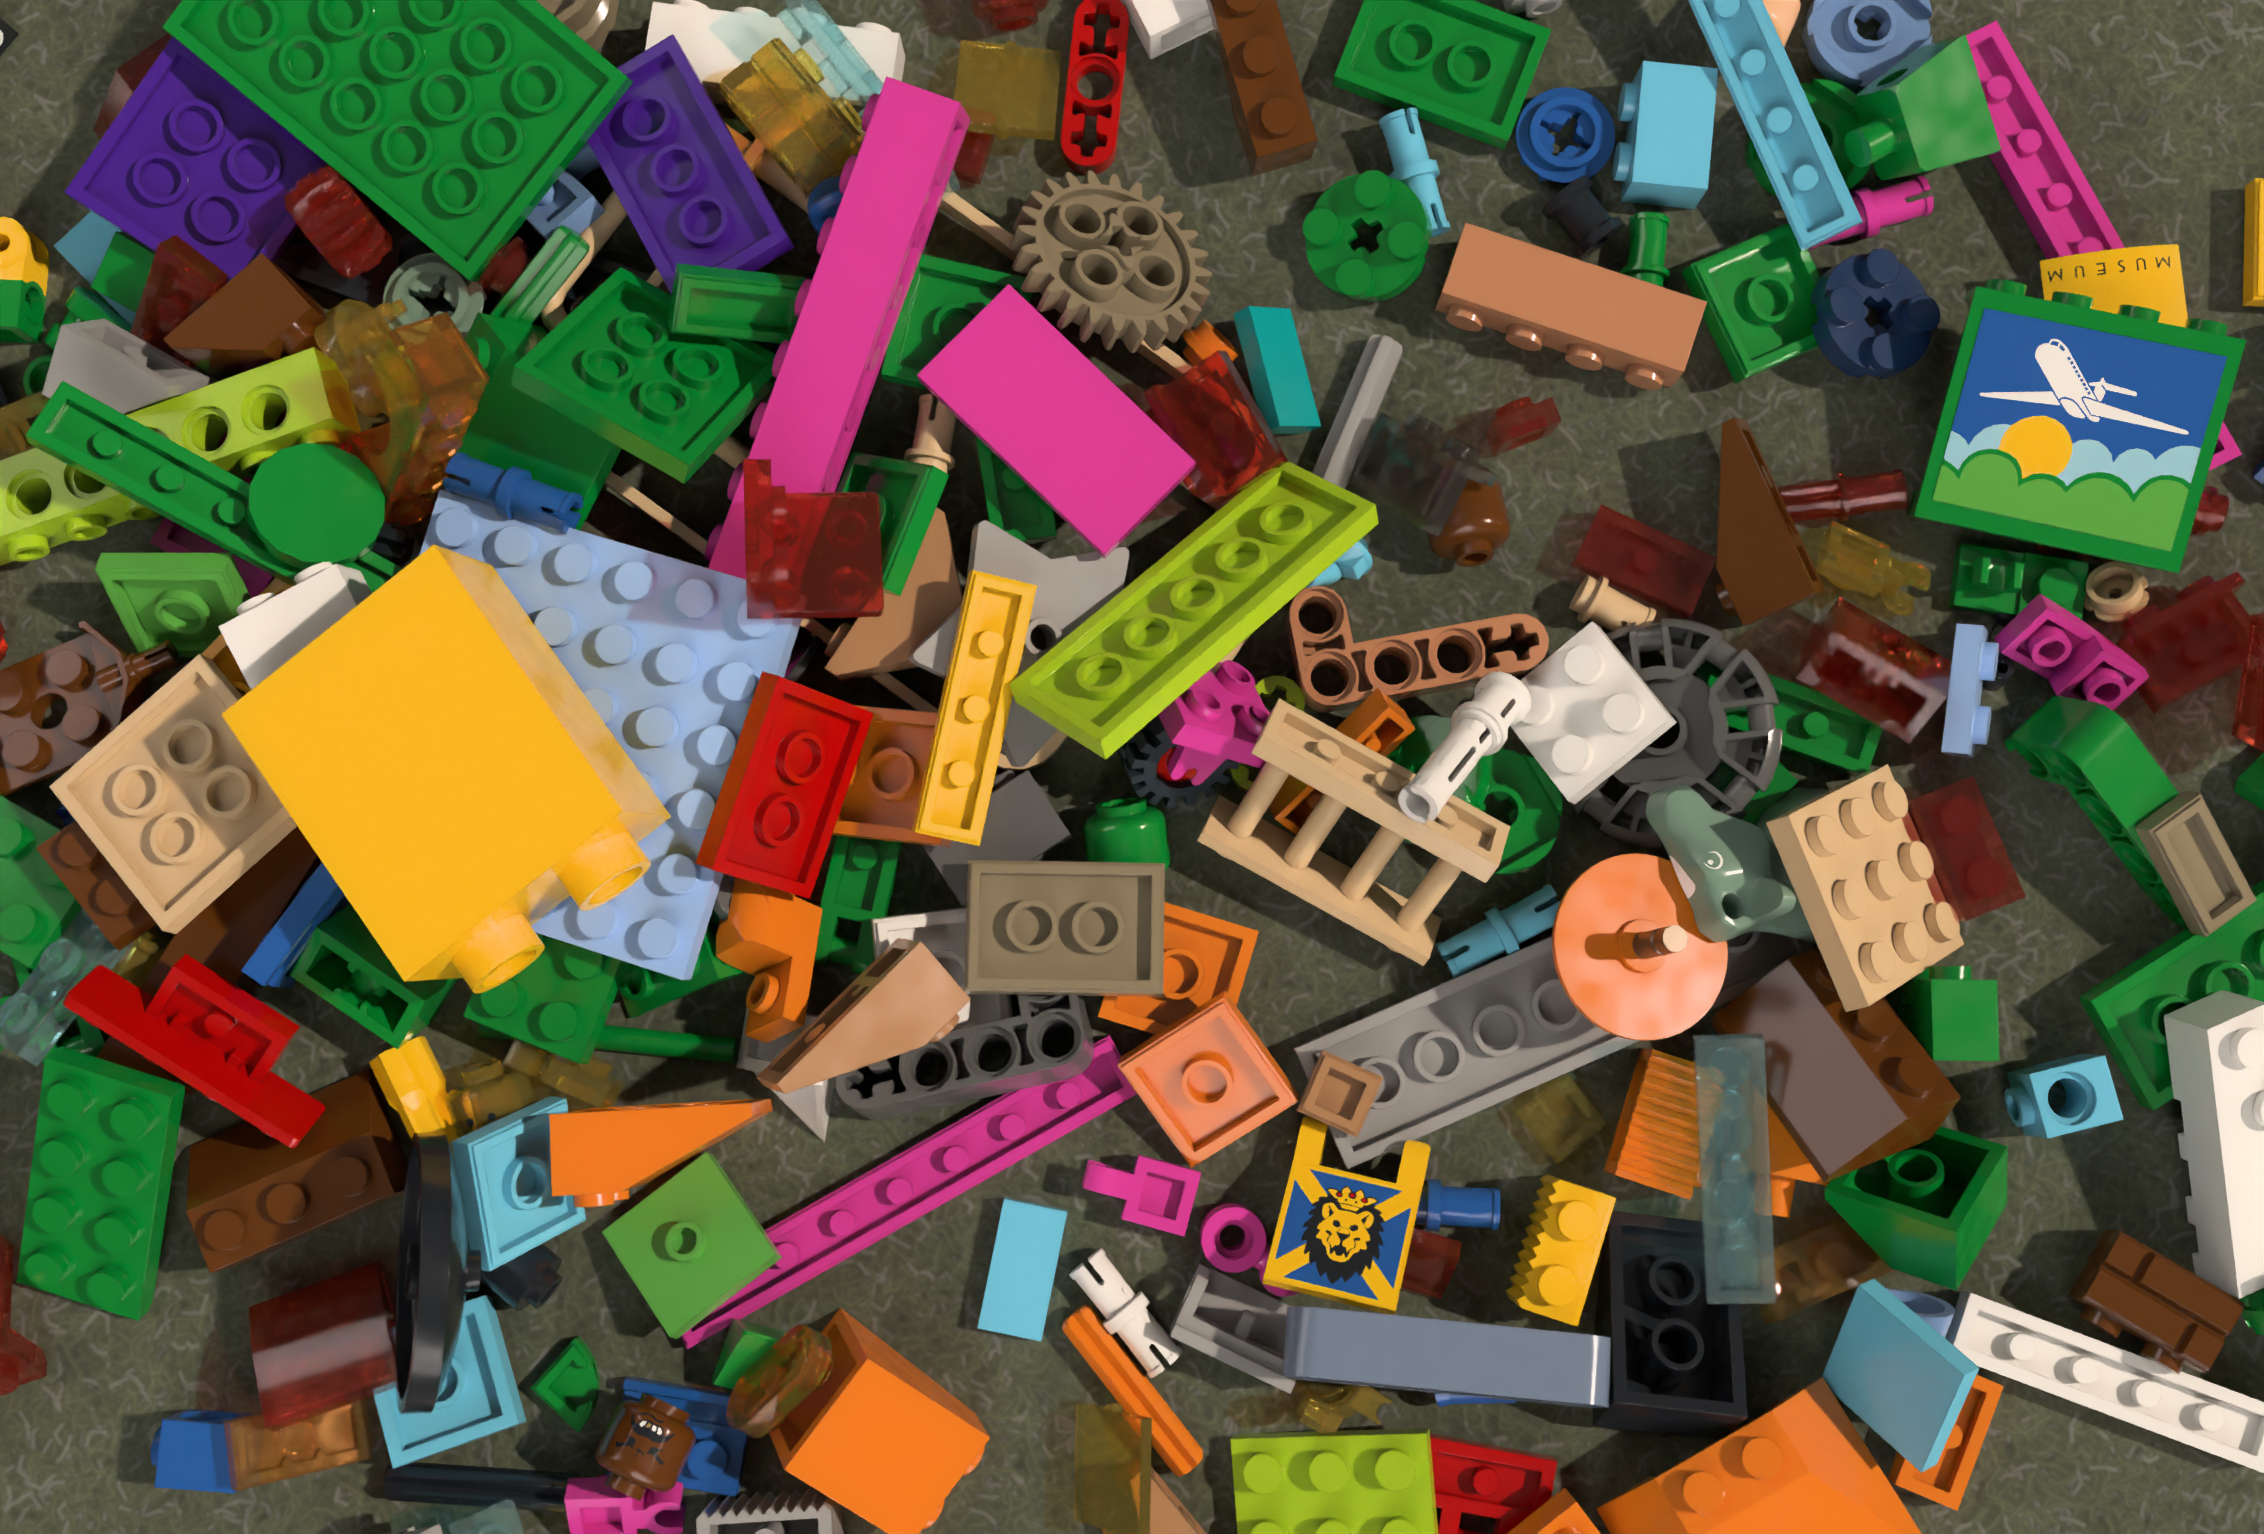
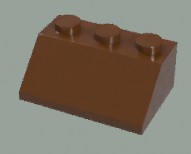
M1819 948L1786 959L1718 1011L1710 1021L1824 1183L1931 1139L1961 1098L1885 997L1869 1007L1845 1012Z
M367 1069L310 1094L311 1097L324 1104L326 1109L296 1148H290L277 1139L267 1136L248 1121L190 1146L186 1213L210 1273L241 1265L403 1194L407 1158L371 1069Z

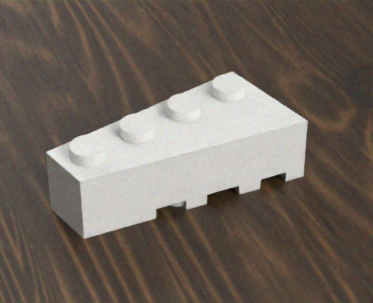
M2220 990L2164 1015L2173 1098L2181 1101L2184 1132L2178 1133L2180 1157L2188 1161L2192 1195L2186 1196L2185 1199L2188 1222L2196 1226L2199 1252L2192 1253L2195 1274L2226 1293L2240 1299L2264 1288V1002Z

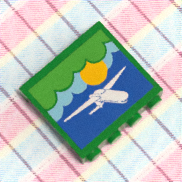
M1988 279L1985 288L1976 286L1967 291L1964 301L1970 302L1920 490L1912 491L1907 516L2154 570L2179 573L2247 340L2225 336L2228 326L2211 320L2187 318L2185 327L2158 322L2161 314L2160 311L2140 306L2120 305L2118 314L2091 309L2094 301L2093 298L2075 293L2056 291L2053 292L2051 301L2025 296L2027 285L2009 280Z

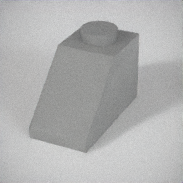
M104 318L61 325L42 394L51 398L60 383L64 381L118 412L127 415L207 386L210 378Z

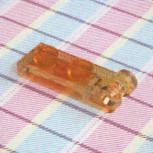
M1841 1216L1739 1259L1746 1279H1754L1762 1299L1757 1301V1305L1765 1323L1787 1319L1805 1307L1852 1289L1873 1278L1876 1279L1895 1271L1878 1256ZM1793 1263L1801 1283L1786 1289L1778 1270L1784 1265Z

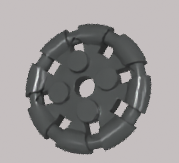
M1661 618V624L1637 628L1635 622L1607 633L1608 638L1670 715L1678 720L1680 733L1677 740L1667 748L1656 749L1648 745L1576 804L1567 802L1579 815L1586 812L1601 824L1599 831L1628 844L1649 848H1663L1664 845L1648 822L1646 816L1647 801L1651 792L1677 784L1688 785L1701 795L1711 808L1741 820L1748 814L1744 807L1757 791L1760 790L1765 793L1779 763L1782 749L1783 730L1776 729L1774 707L1779 706L1780 703L1775 688L1759 661L1747 649L1740 652L1724 640L1726 633L1695 621ZM1664 650L1666 666H1652L1642 669V653ZM1707 661L1723 672L1711 688L1704 681L1694 676L1701 665ZM1747 711L1749 731L1729 734L1726 712ZM1721 762H1724L1737 772V775L1723 792H1720L1707 782V780H1710L1718 773ZM1613 775L1622 785L1629 788L1618 803H1615L1602 793L1603 787Z

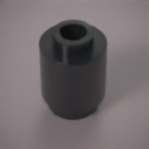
M542 1243L490 1272L481 1270L480 1281L516 1311L523 1310L529 1304L538 1309L549 1300L563 1280V1277L557 1273L562 1259Z

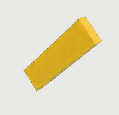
M975 570L969 571L913 821V832L980 846L1013 697L1009 684L1017 678L1037 585Z

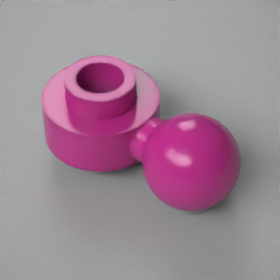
M1225 1203L1213 1208L1205 1216L1200 1226L1199 1240L1206 1258L1213 1266L1229 1273L1243 1272L1251 1267H1255L1259 1271L1262 1285L1271 1294L1279 1297H1291L1299 1293L1263 1284L1271 1246L1266 1244V1232L1262 1222L1250 1208L1238 1203ZM1228 1225H1237L1243 1229V1239L1234 1247L1225 1246L1220 1242V1233Z

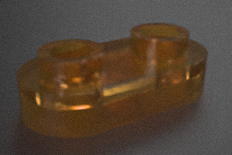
M804 1324L791 1328L736 1383L727 1405L726 1419L728 1425L753 1438H761L770 1431L777 1429L795 1407L810 1393L820 1389L830 1377L834 1359L829 1337Z

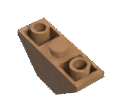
M936 507L901 596L865 588L860 600L867 605L852 626L844 622L832 636L824 652L825 655L831 658L825 667L831 676L841 682H847L918 667L909 661L908 655L962 605L963 594L945 513Z

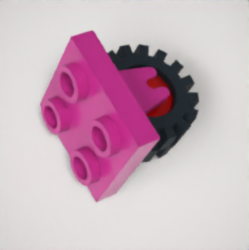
M1226 660L1223 663L1218 662L1119 748L1117 752L1131 784L1140 798L1145 796L1147 802L1155 806L1162 799L1166 808H1176L1178 798L1183 797L1186 806L1197 803L1195 794L1201 791L1205 793L1207 798L1217 793L1213 785L1216 781L1226 785L1232 778L1228 768L1238 769L1239 764L1243 763L1262 769L1266 761L1251 752L1270 712L1266 709L1254 686V677L1246 668L1230 660Z

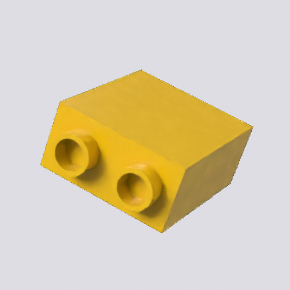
M434 544L221 714L404 982L464 978L473 993L478 994L508 981L534 962L545 949V945L532 928V925L570 895L580 910L587 911L610 901L631 887L651 866L650 860L640 848L638 842L671 817L494 567Z

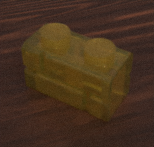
M774 38L753 54L750 61H744L725 76L719 86L727 105L807 199L817 184L827 178H833L837 174L840 175L847 159L851 155L858 156L863 142L859 133L862 130V119L843 96L832 101L820 87L819 83L825 79L824 75L803 48L800 47L792 53L780 38Z

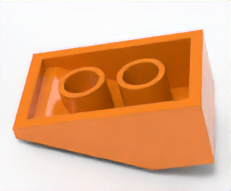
M772 1098L582 1108L549 1114L552 1196L573 1195L574 1207L607 1206L615 1204V1200L629 1199V1189L648 1183L772 1112L773 1100Z

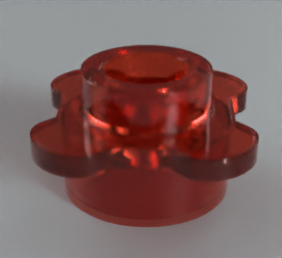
M520 237L513 239L493 256L477 284L487 294L495 291L499 296L503 297L533 259L527 253L529 247L524 244Z

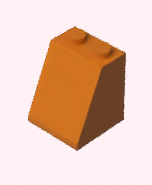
M839 1308L784 1381L774 1399L771 1398L761 1412L785 1471L888 1534H919L922 1529L929 1528L939 1517L945 1498L963 1475L969 1474L978 1465L983 1456L985 1445L990 1439L975 1412L841 1308Z

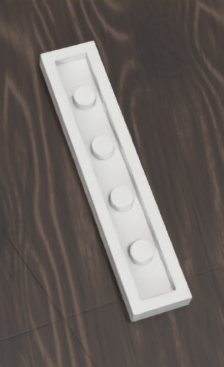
M1961 1290L1955 1307V1314L1945 1339L1977 1366L2264 1473V1402L2182 1371L2179 1375L2174 1374L2147 1358Z

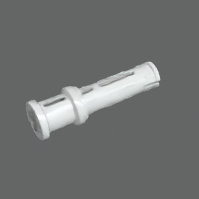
M1501 671L1490 672L1480 679L1474 689L1473 700L1458 706L1450 718V733L1431 754L1430 758L1411 782L1404 786L1399 793L1398 803L1406 816L1419 823H1426L1429 819L1431 822L1434 821L1448 799L1463 783L1480 758L1492 755L1501 749L1508 738L1509 726L1521 722L1531 708V697L1528 689L1519 679ZM1512 699L1513 704L1507 710L1505 707Z

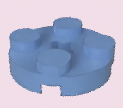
M1813 0L1807 12L1806 23L1802 31V40L1812 63L1824 77L1847 87L1857 94L1915 49L1931 44L1933 34L1929 37L1931 29L1928 19L1933 13L1930 1ZM1858 18L1864 23L1872 18L1877 20L1881 25L1876 32L1880 40L1873 41L1862 38L1857 33L1858 27L1854 23V19Z

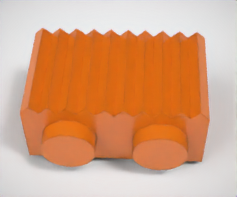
M1641 1048L1604 1171L1690 1200L1693 1195V1187L1702 1189L1711 1171L1713 1154L1711 1151L1705 1150L1708 1145L1712 1125L1721 1126L1730 1107L1731 1090L1724 1088L1727 1081V1073L1654 1049Z

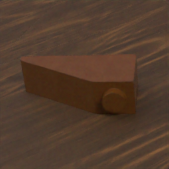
M1734 417L1722 423L1716 568L1723 582L1716 584V592L1728 616L1731 619L1739 616L1742 625L1746 626L1765 620L1826 591L1747 420Z

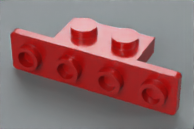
M187 954L172 966L154 997L109 968L98 965L67 993L62 1002L66 1008L84 1018L90 1025L103 1030L143 1055L149 1062L162 1067L200 1091L208 1099L218 1102L259 1128L267 1136L277 1139L290 1148L298 1146L326 1109L324 1104L272 1072L300 1026Z

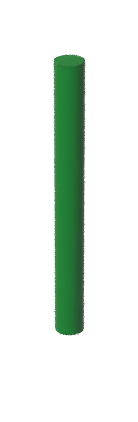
M478 1023L479 1037L524 1042ZM604 1024L595 1049L734 1064L738 1039Z

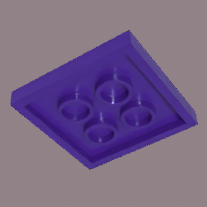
M172 37L67 187L65 193L74 201L217 292L259 254L263 253L275 263L337 171L180 41Z

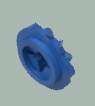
M1561 87L1550 89L1537 95L1525 106L1517 123L1514 142L1517 143L1520 153L1521 166H1528L1535 172L1539 182L1549 180L1561 183L1563 187H1566L1583 175H1587L1591 180L1604 167L1614 148L1615 128L1608 110L1597 98L1583 90ZM1572 117L1577 119L1574 126L1573 140L1580 144V147L1568 145L1564 152H1559L1558 156L1553 155L1554 148L1552 146L1555 142V137L1548 133V130L1551 129L1559 132L1563 129L1564 125L1569 124Z

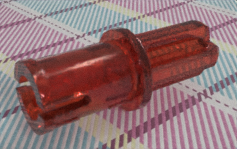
M1902 469L1845 477L1843 472H1835L1832 480L1778 487L1793 522L1837 516L1839 522H1847L1849 515L1895 509L1904 510L1907 506V486Z

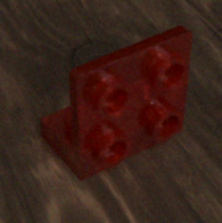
M743 459L747 619L881 616L884 610L878 495L874 492L786 493L785 485H772L771 459Z

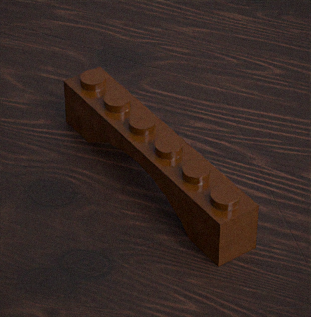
M1206 0L1223 63L1235 124L1251 175L1256 176L1310 160L1318 139L1276 0Z

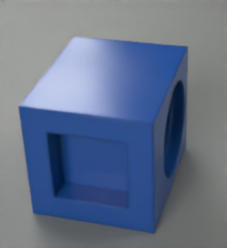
M186 1409L162 1419L161 1427L156 1431L151 1445V1462L153 1466L157 1467L154 1487L234 1494L256 1482L258 1478L264 1415Z

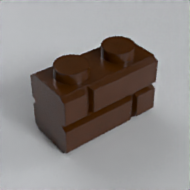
M2105 1230L2067 1296L2084 1306L2079 1316L2082 1320L2114 1338H2118L2122 1330L2128 1332L2145 1343L2140 1352L2141 1355L2177 1375L2180 1374L2184 1366L2188 1369L2206 1373L2222 1349L2225 1337L2231 1333L2244 1309L2242 1301L2120 1230Z

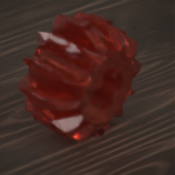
M325 165L314 173L311 171L295 182L296 186L284 197L285 208L292 216V219L316 247L318 252L323 255L332 268L336 269L341 276L353 279L364 271H370L381 263L382 258L393 249L392 236L384 227V224L351 183L329 165Z

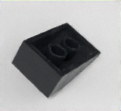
M1612 1211L1602 1244L1594 1335L1611 1338L1609 1408H1592L1593 1426L1719 1440L1734 1431L1748 1418L1736 1225Z

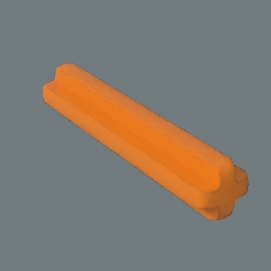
M1086 1304L1076 1309L1062 1324V1330L1174 1475L1181 1477L1189 1473L1203 1459V1450L1114 1335L1108 1333L1102 1325L1103 1321L1093 1308Z

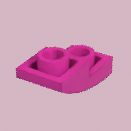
M2040 593L1994 637L1995 642L1999 643V650L2002 654L2048 679L2057 696L2097 702L2111 710L2116 709L2150 677L2145 668L2113 642L2080 618Z

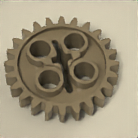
M1088 170L1082 184L1073 174L1066 172L1060 185L1051 179H1047L1040 192L1033 190L1025 206H1022L1012 230L1015 231V234L1009 244V249L1018 254L1012 269L1028 274L1021 289L1023 292H1040L1042 294L1036 309L1039 312H1044L1055 308L1060 313L1056 326L1059 329L1067 327L1072 322L1080 326L1079 337L1080 341L1084 343L1093 332L1101 335L1104 348L1109 351L1117 338L1123 340L1130 353H1136L1143 340L1153 351L1159 349L1165 338L1175 343L1184 329L1187 330L1192 327L1210 294V291L1205 287L1212 277V272L1202 267L1208 257V253L1198 248H1192L1199 234L1196 230L1179 229L1178 224L1183 214L1180 211L1165 214L1161 210L1164 202L1163 196L1158 195L1150 201L1142 197L1141 183L1136 182L1130 191L1122 189L1116 174H1112L1107 185L1100 183L1096 174L1091 170Z

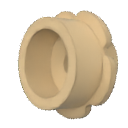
M2109 562L2100 565L2090 573L2086 580L2084 607L2088 611H2094L2095 617L2104 622H2120L2130 615H2137L2146 607L2149 600V593L2145 591L2148 586L2147 579L2142 573L2127 563ZM2122 593V596L2117 599L2110 597L2111 594Z

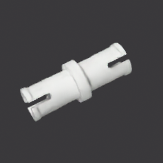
M1100 1248L1088 1257V1261L1101 1276L1103 1282L1099 1283L1083 1262L1069 1276L1078 1283L1089 1299L1104 1315L1106 1319L1102 1325L1108 1333L1112 1335L1117 1332L1145 1368L1146 1374L1150 1378H1154L1163 1372L1165 1368L1149 1346L1151 1344L1157 1347L1170 1365L1179 1358L1183 1350L1174 1343L1163 1327L1148 1311L1146 1306L1150 1301L1143 1292L1140 1291L1137 1294L1133 1292L1107 1258L1105 1251Z

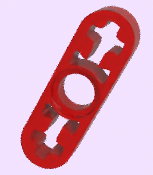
M1084 0L1078 6L1074 16L1061 130V148L1066 164L1073 171L1082 175H1086L1088 170L1093 171L1095 174L1102 173L1111 166L1117 152L1130 32L1129 14L1120 0ZM1099 14L1109 15L1110 25L1118 27L1110 28L1106 33L1105 55L1094 53V29L1086 25L1095 24ZM1081 52L1087 53L1086 55L1080 56ZM1117 55V58L1113 59L1111 56ZM1091 72L1103 73L1111 79L1113 89L1103 99H1088L1078 90L1079 81L1083 76ZM1076 110L1081 112L1080 114L1073 115ZM1111 114V117L1106 118L1103 115ZM1085 115L1097 116V142L1106 144L1105 147H1095L1092 157L1081 156L1080 146L1072 144L1073 141H1082L1085 136Z

